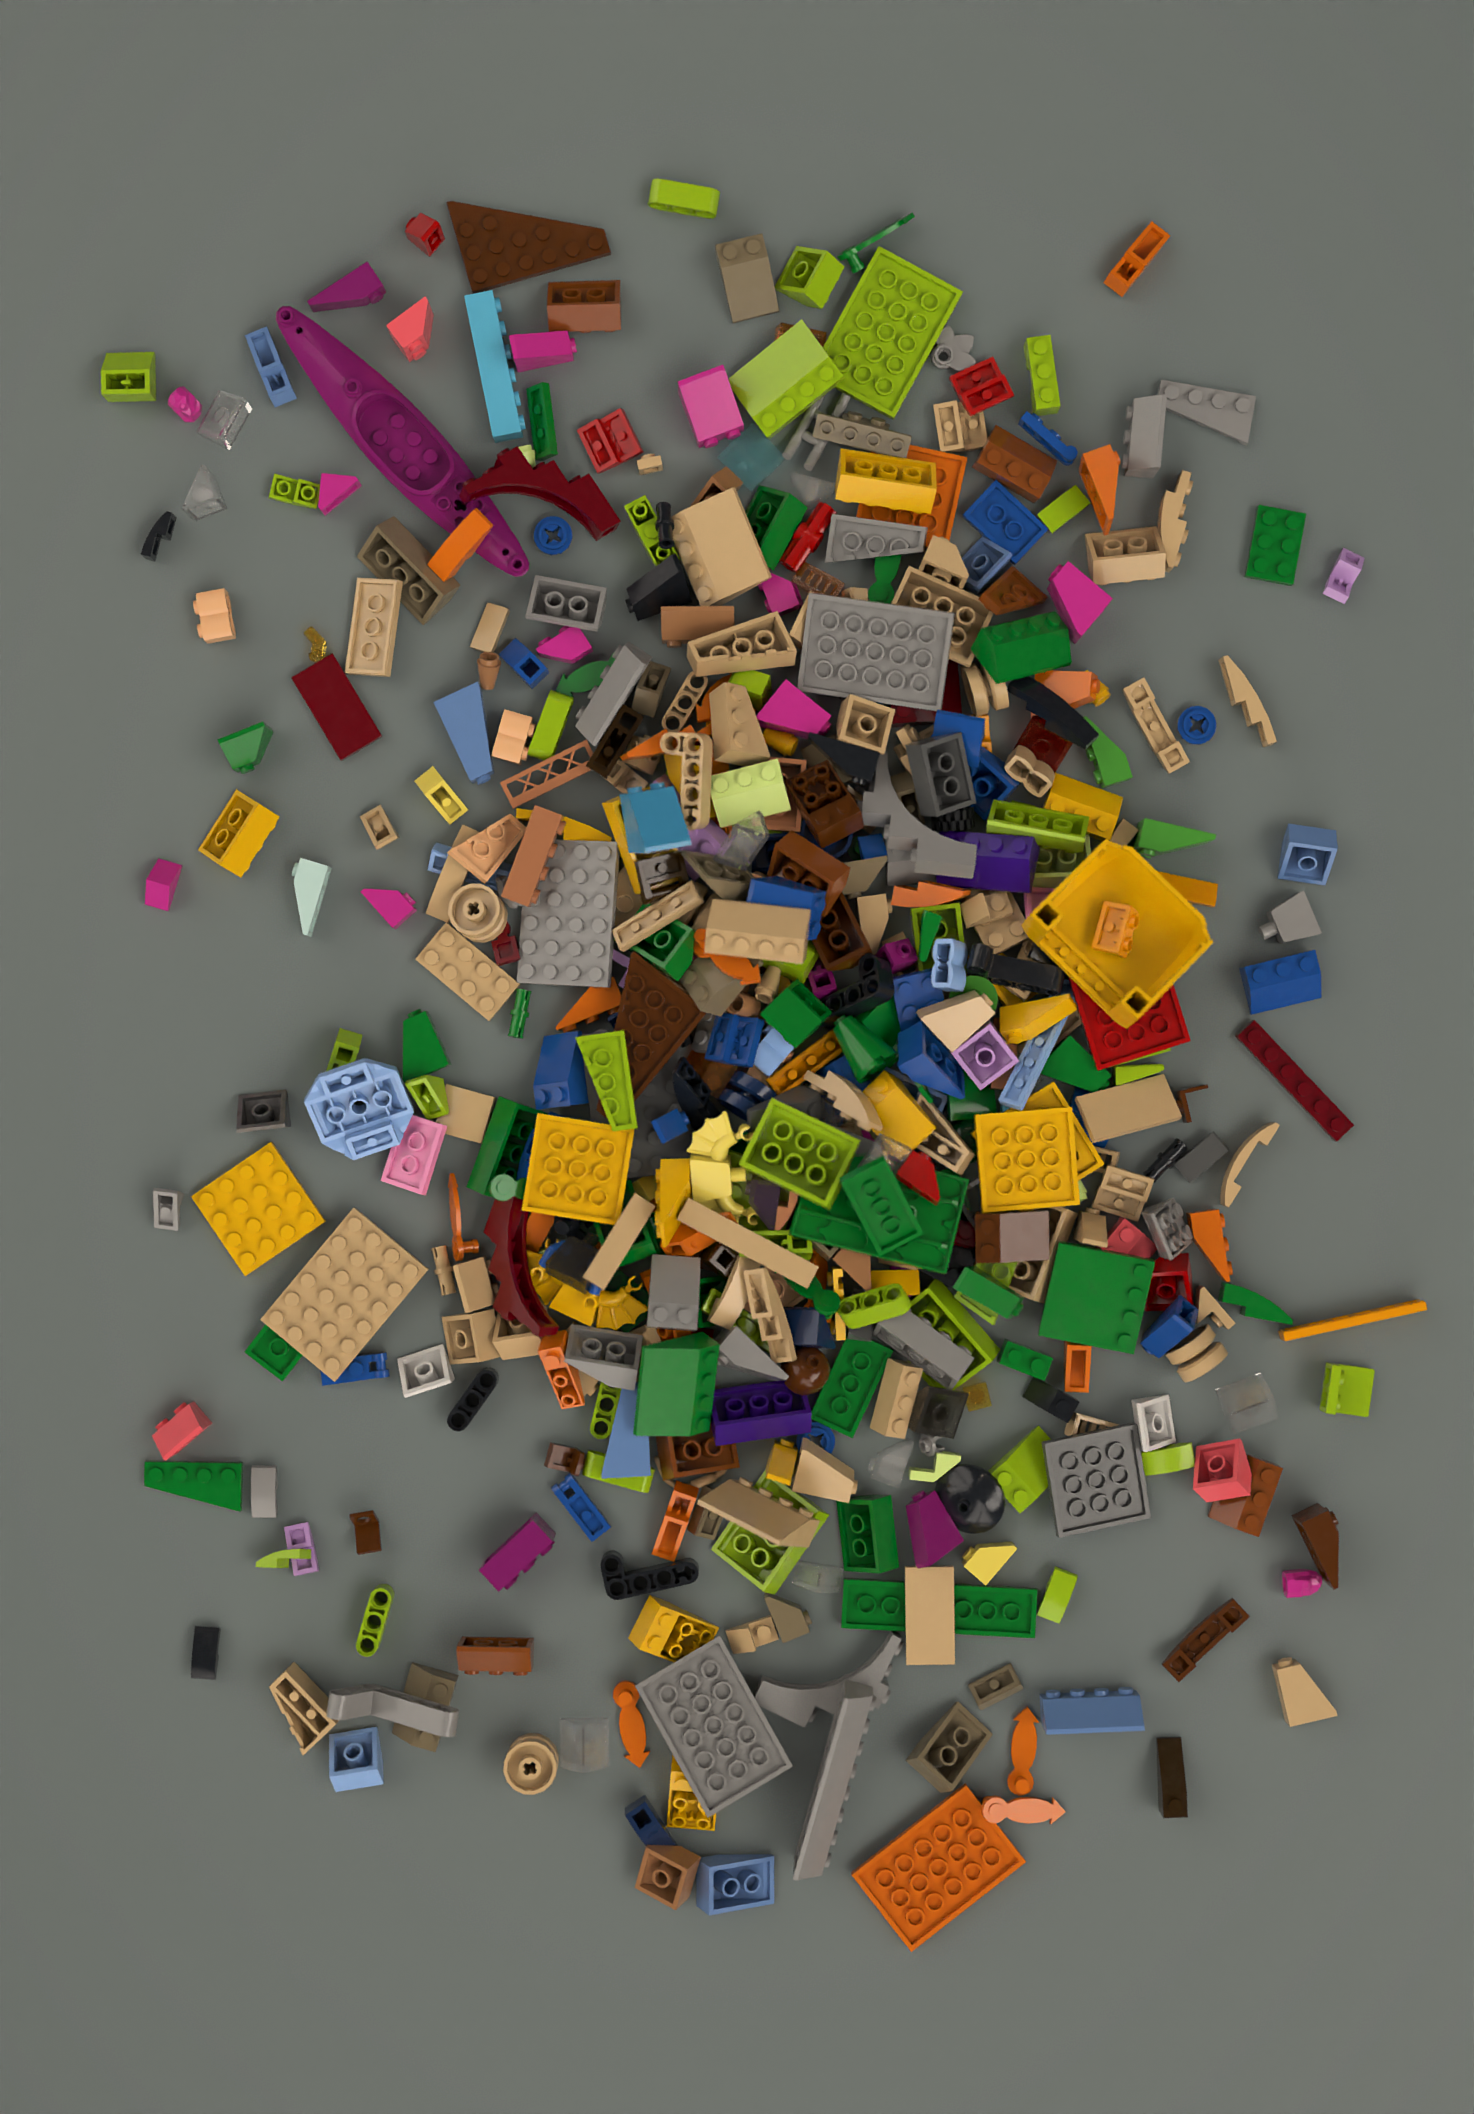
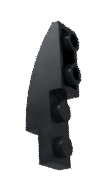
M680 1057L672 1073L673 1087L682 1111L685 1112L691 1126L697 1131L703 1127L706 1118H716L721 1113L708 1099L712 1092L685 1057Z

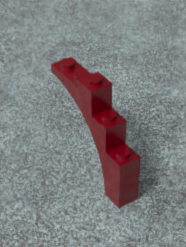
M518 446L511 450L506 448L499 452L494 466L487 469L478 479L473 477L465 481L459 494L464 504L480 497L495 494H520L539 498L556 505L573 516L587 529L595 541L614 532L621 522L589 473L583 477L577 475L568 482L554 460L548 463L541 462L532 468Z
M515 1196L506 1201L495 1199L483 1231L491 1239V1242L496 1244L488 1270L501 1282L493 1308L505 1320L513 1321L517 1319L520 1323L526 1325L535 1336L556 1335L559 1326L548 1315L540 1302L528 1267L526 1251L528 1212L522 1211L523 1200Z

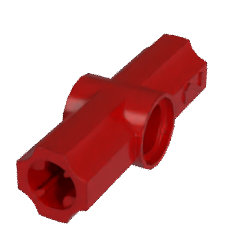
M819 502L807 521L802 522L792 538V543L779 560L786 569L797 574L810 553H814L824 538L825 531L830 526L832 514H837L831 506Z

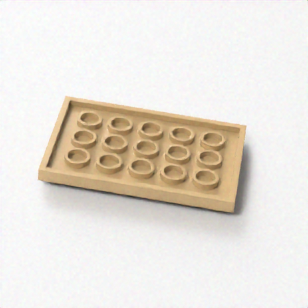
M354 1207L260 1320L335 1382L426 1274L429 1268Z

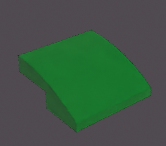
M965 1070V1098L959 1099L944 1093V1095H947V1115L950 1121L974 1119L976 1114L996 1113L994 1089H989V1085L980 1090Z

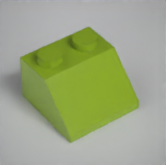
M796 246L775 285V289L807 307L822 309L828 301L835 284L838 282L844 266L826 250Z

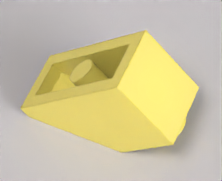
M433 766L414 781L449 825L468 811L467 807Z
M1013 1542L977 1544L974 1548L971 1546L962 1556L964 1559L962 1564L984 1585H987L1017 1550V1547Z

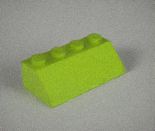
M993 799L986 833L1032 836L1037 844L1044 849L1056 848L1071 854L1083 853L1089 817Z

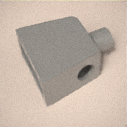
M1304 891L1294 894L1268 911L1266 914L1269 922L1258 927L1263 940L1276 936L1279 944L1322 933Z

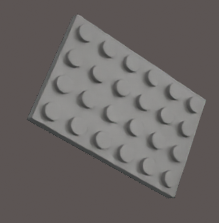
M810 592L797 688L800 691L844 698L852 694L878 703L932 711L942 710L955 613Z
M555 840L554 844H557L558 847L554 857H549L546 867H549V871L545 881L540 880L538 890H541L537 903H532L531 907L522 905L519 940L521 960H518L517 983L611 988L614 945L612 929L615 928L620 857L617 842Z
M720 1636L635 1685L707 1817L712 1816L793 1767Z

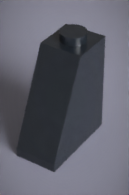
M676 553L669 556L626 588L629 598L625 602L629 613H635L637 621L660 614L661 606H682L692 602L683 569Z

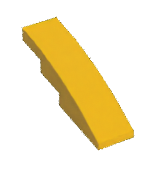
M516 808V819L519 821H529L533 810ZM568 817L563 819L566 822L563 840L613 841L612 837L589 825Z

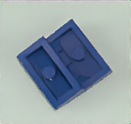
M937 709L933 737L961 732L968 766L978 768L981 760L985 718Z
M723 1013L722 1016L716 1015L705 1059L723 1064L753 1068L764 1020L740 1017L731 1013Z

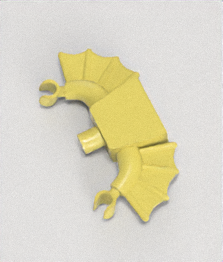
M723 1111L716 1118H706L703 1127L692 1132L693 1141L689 1148L686 1149L688 1153H691L690 1171L693 1200L716 1213L731 1211L738 1224L739 1217L743 1215L746 1216L749 1224L757 1225V1219L751 1216H761L758 1208L750 1206L745 1209L743 1205L736 1203L731 1196L733 1182L746 1181L747 1176L746 1169L732 1167L731 1155L728 1154L729 1148L738 1143L739 1139L742 1138L745 1141H750L754 1133L751 1132L743 1135V1132L750 1128L748 1124H742L739 1126L738 1132H732L728 1114L726 1111Z

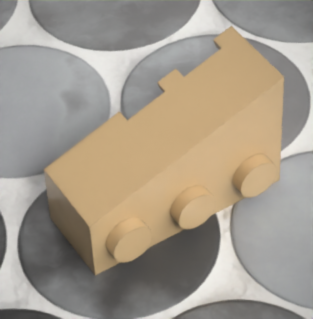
M724 682L709 693L714 761L744 767L766 762L771 756L746 686Z
M920 1094L917 1103L936 1126V1129L916 1148L954 1172L963 1175L975 1154L934 1103L929 1104L924 1096Z
M295 1662L269 1686L282 1714H285L291 1726L289 1729L292 1735L295 1734L301 1746L300 1751L302 1755L338 1723L339 1720L326 1717L329 1697Z

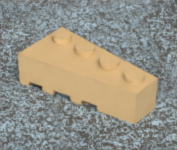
M778 611L687 643V659L696 677L794 666L797 653Z

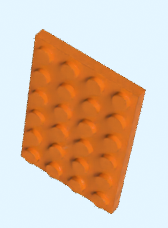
M966 1783L851 1872L853 1878L911 1952L1026 1863L1025 1858L997 1823L988 1822L981 1813L982 1803Z

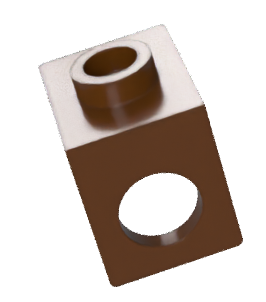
M1208 1084L1176 1091L1177 1100L1175 1101L1182 1115L1183 1123L1192 1122L1185 1094L1206 1089Z
M371 1510L349 1514L350 1520L355 1526L357 1554L362 1555L382 1551L379 1519L375 1512Z

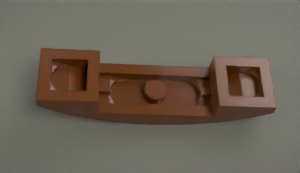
M1231 1598L1201 1621L1162 1662V1665L1180 1682L1196 1667V1663L1230 1631L1233 1633L1250 1616Z

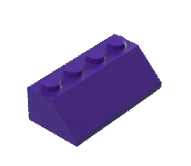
M959 831L939 832L940 835L950 839L977 845L973 879L936 875L937 883L967 889L1020 893L1032 892L1040 851L1034 837Z
M785 1380L715 1389L711 1415V1429L715 1445L720 1446L810 1433L812 1412L807 1395L802 1396L792 1392L786 1387Z

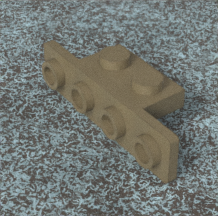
M849 411L848 414L843 413L842 418L818 413L813 437L900 458H907L912 438L911 435L889 430L890 424L885 423L886 420L882 418L872 417V419L863 418L862 414L854 411Z

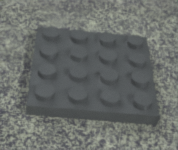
M1131 1422L1042 1441L1054 1525L1058 1538L1151 1518L1136 1423Z

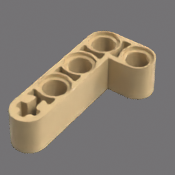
M668 732L662 736L660 747L666 754L682 755L680 808L687 829H703L708 825L710 819L712 740L704 733ZM674 738H676L678 741V746L676 749H674L672 746V741ZM697 738L701 743L699 750L695 748V741ZM696 763L699 765L700 768L698 775H696L694 772V766ZM695 788L699 793L697 800L693 797V790Z

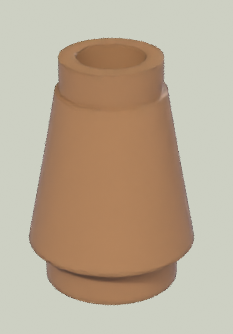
M484 652L480 654V658L477 660L480 687L485 690H492L495 687L501 661L496 653Z

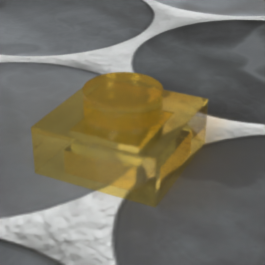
M985 1381L962 1387L968 1412L992 1406Z

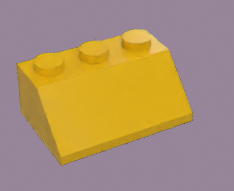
M1055 772L1053 785L1047 793L1042 808L1088 816L1089 822L1086 834H1089V837L1104 841L1106 838L1110 840L1123 797Z
M236 789L198 851L241 878L244 872L249 869L251 861L257 852L263 847V843L270 831L275 828L280 816Z

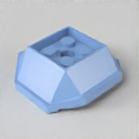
M367 1058L318 1074L304 1098L305 1106L321 1143L345 1154L346 1157L352 1160L400 1145L404 1132L414 1113L413 1105L397 1067ZM363 1101L364 1104L358 1106L355 1105L354 1102Z

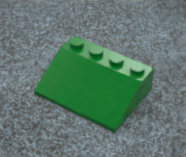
M699 1332L642 1346L633 1430L635 1436H693L710 1431L719 1343L704 1332Z

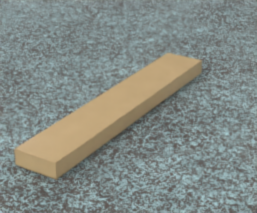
M690 1198L685 1202L677 1218L680 1222L807 1289L819 1268L813 1263Z

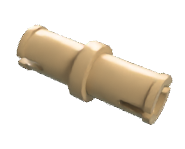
M446 1245L431 1248L436 1266L434 1272L435 1275H438L441 1296L457 1292L452 1276V1271L454 1270L453 1266H450Z

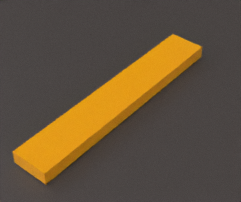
M1415 1299L1279 1329L1280 1331L1278 1332L1281 1340L1289 1341L1427 1310V1305L1424 1300Z

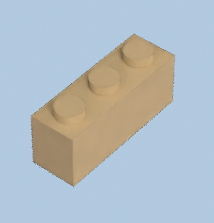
M887 1359L870 1424L871 1429L884 1436L905 1439L923 1368L908 1361Z

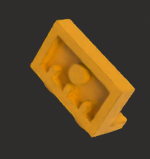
M1104 901L1091 948L1126 958L1133 946L1132 935L1134 929L1139 924L1138 911L1130 905Z

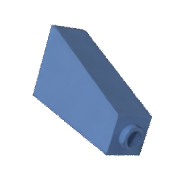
M475 682L435 701L434 704L472 783L477 782L480 785L491 779L490 775L495 773L482 689L478 682Z
M636 1382L634 1390L621 1389L601 1473L602 1479L651 1476L649 1436H635L633 1434L638 1382Z

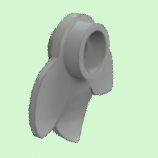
M950 326L945 327L937 339V347L934 348L931 355L933 364L940 369L951 367L956 371H962L975 365L976 360L968 354L972 348L974 337L966 334L955 336ZM945 354L948 359L942 361L939 359V355Z

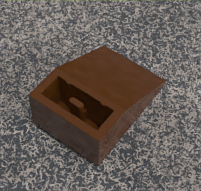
M828 759L785 780V784L805 823L821 849L864 828L860 808Z

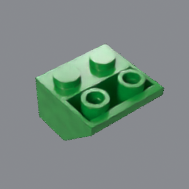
M796 979L760 1015L783 1036L786 1042L797 1048L823 1024L832 1012Z

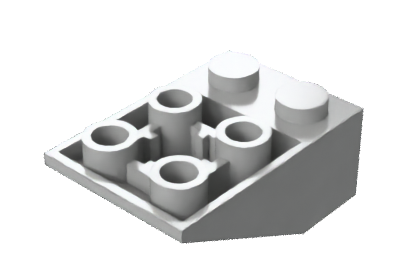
M1174 1198L1149 1206L1141 1212L1160 1257L1172 1260L1193 1242L1192 1231L1188 1225H1185L1182 1218L1183 1210Z

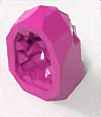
M184 386L177 388L168 399L169 407L184 422H195L202 414L201 403Z
M1307 1569L1282 1571L1284 1596L1294 1598L1312 1595L1321 1587L1322 1576L1316 1571Z

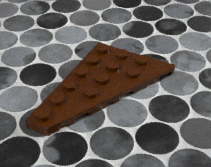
M446 202L473 294L611 255L606 234L602 228L460 202Z
M633 951L630 956L614 1032L623 1030L625 1032L635 1102L707 1013L700 1011L689 995ZM599 1097L596 1110L607 1118Z

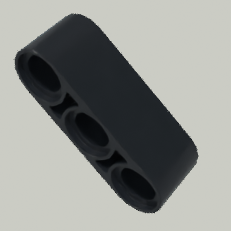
M482 1369L452 1409L447 1418L448 1426L452 1430H464L497 1386L499 1375L495 1369ZM482 1374H490L493 1377V1384L490 1386L484 1385L481 1381ZM468 1394H476L479 1397V1404H469L467 1401ZM454 1414H463L465 1424L457 1425L453 1420Z

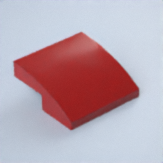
M993 356L949 376L953 389L970 417L1014 397V393L1005 375L1001 373Z
M622 408L602 419H595L577 429L598 474L644 452Z

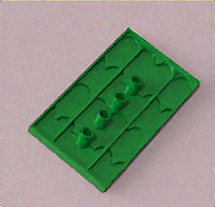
M878 1156L854 1157L848 1173L878 1158ZM886 1159L896 1179V1174L904 1163ZM935 1171L940 1194V1201L937 1206L896 1179L924 1234L879 1256L843 1186L831 1210L798 1195L788 1235L931 1272L946 1274L969 1179Z

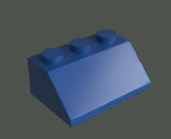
M1316 950L1239 968L1250 1015L1322 998L1321 971Z

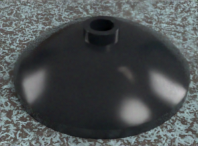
M971 1464L955 1465L942 1475L936 1483L935 1491L959 1531L970 1534L983 1533L996 1526L1002 1518L1005 1510V1495L997 1479L987 1470ZM961 1503L966 1504L968 1508H964Z

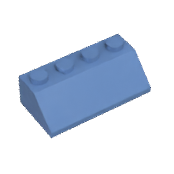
M1120 1687L1118 1691H1109L1108 1688H1095L1094 1692H1085L1084 1689H1071L1070 1693H1060L1059 1690H1047L1046 1694H1040L1041 1724L1046 1735L1145 1731L1140 1695L1132 1687Z

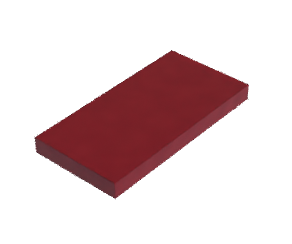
M333 653L291 677L341 761L383 737Z

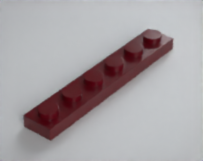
M1252 1020L1235 1036L1335 1142L1354 1126L1255 1020Z

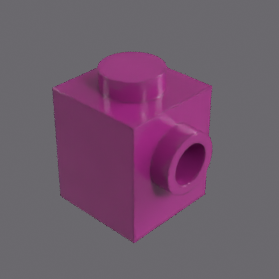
M909 938L886 943L875 954L889 961L892 974L909 970L918 960L916 950Z

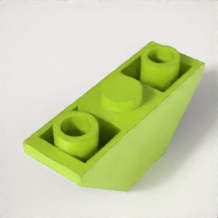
M646 495L624 506L637 536L655 567L676 553L674 547L670 549L659 547L658 532L655 529L657 516Z

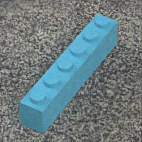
M493 290L465 295L464 298L494 442L498 443L523 438L522 430L526 429L523 414H518L517 406H521L519 392H514L512 383L517 381L514 367L509 368L507 359H512L509 344L504 345L503 336L507 335L504 321H499L498 312H502L500 298L494 297Z

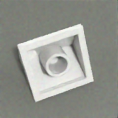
M443 1344L397 1359L405 1398L452 1383L455 1380Z
M1169 1394L1131 1400L1134 1421L1137 1424L1140 1449L1143 1452H1149L1176 1442Z

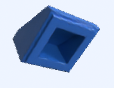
M882 834L857 837L861 860L887 855Z

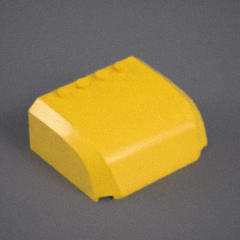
M1107 838L1021 925L1027 936L1116 1023L1126 1029L1136 1022L1214 943L1207 931L1204 916L1133 847L1113 843ZM1104 901L1130 905L1138 911L1139 924L1134 929L1132 935L1133 946L1126 958L1091 948Z

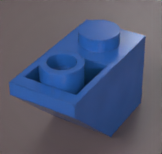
M516 638L498 654L531 689L549 674L547 667Z

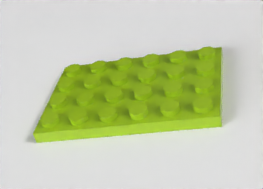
M878 246L823 346L846 377L834 388L894 420L958 304L963 291Z

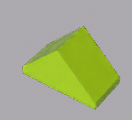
M759 671L733 672L728 683L746 686L752 706L758 712H760L772 695L770 675Z
M424 1075L405 1081L406 1087L426 1119L430 1120L449 1113L443 1078Z

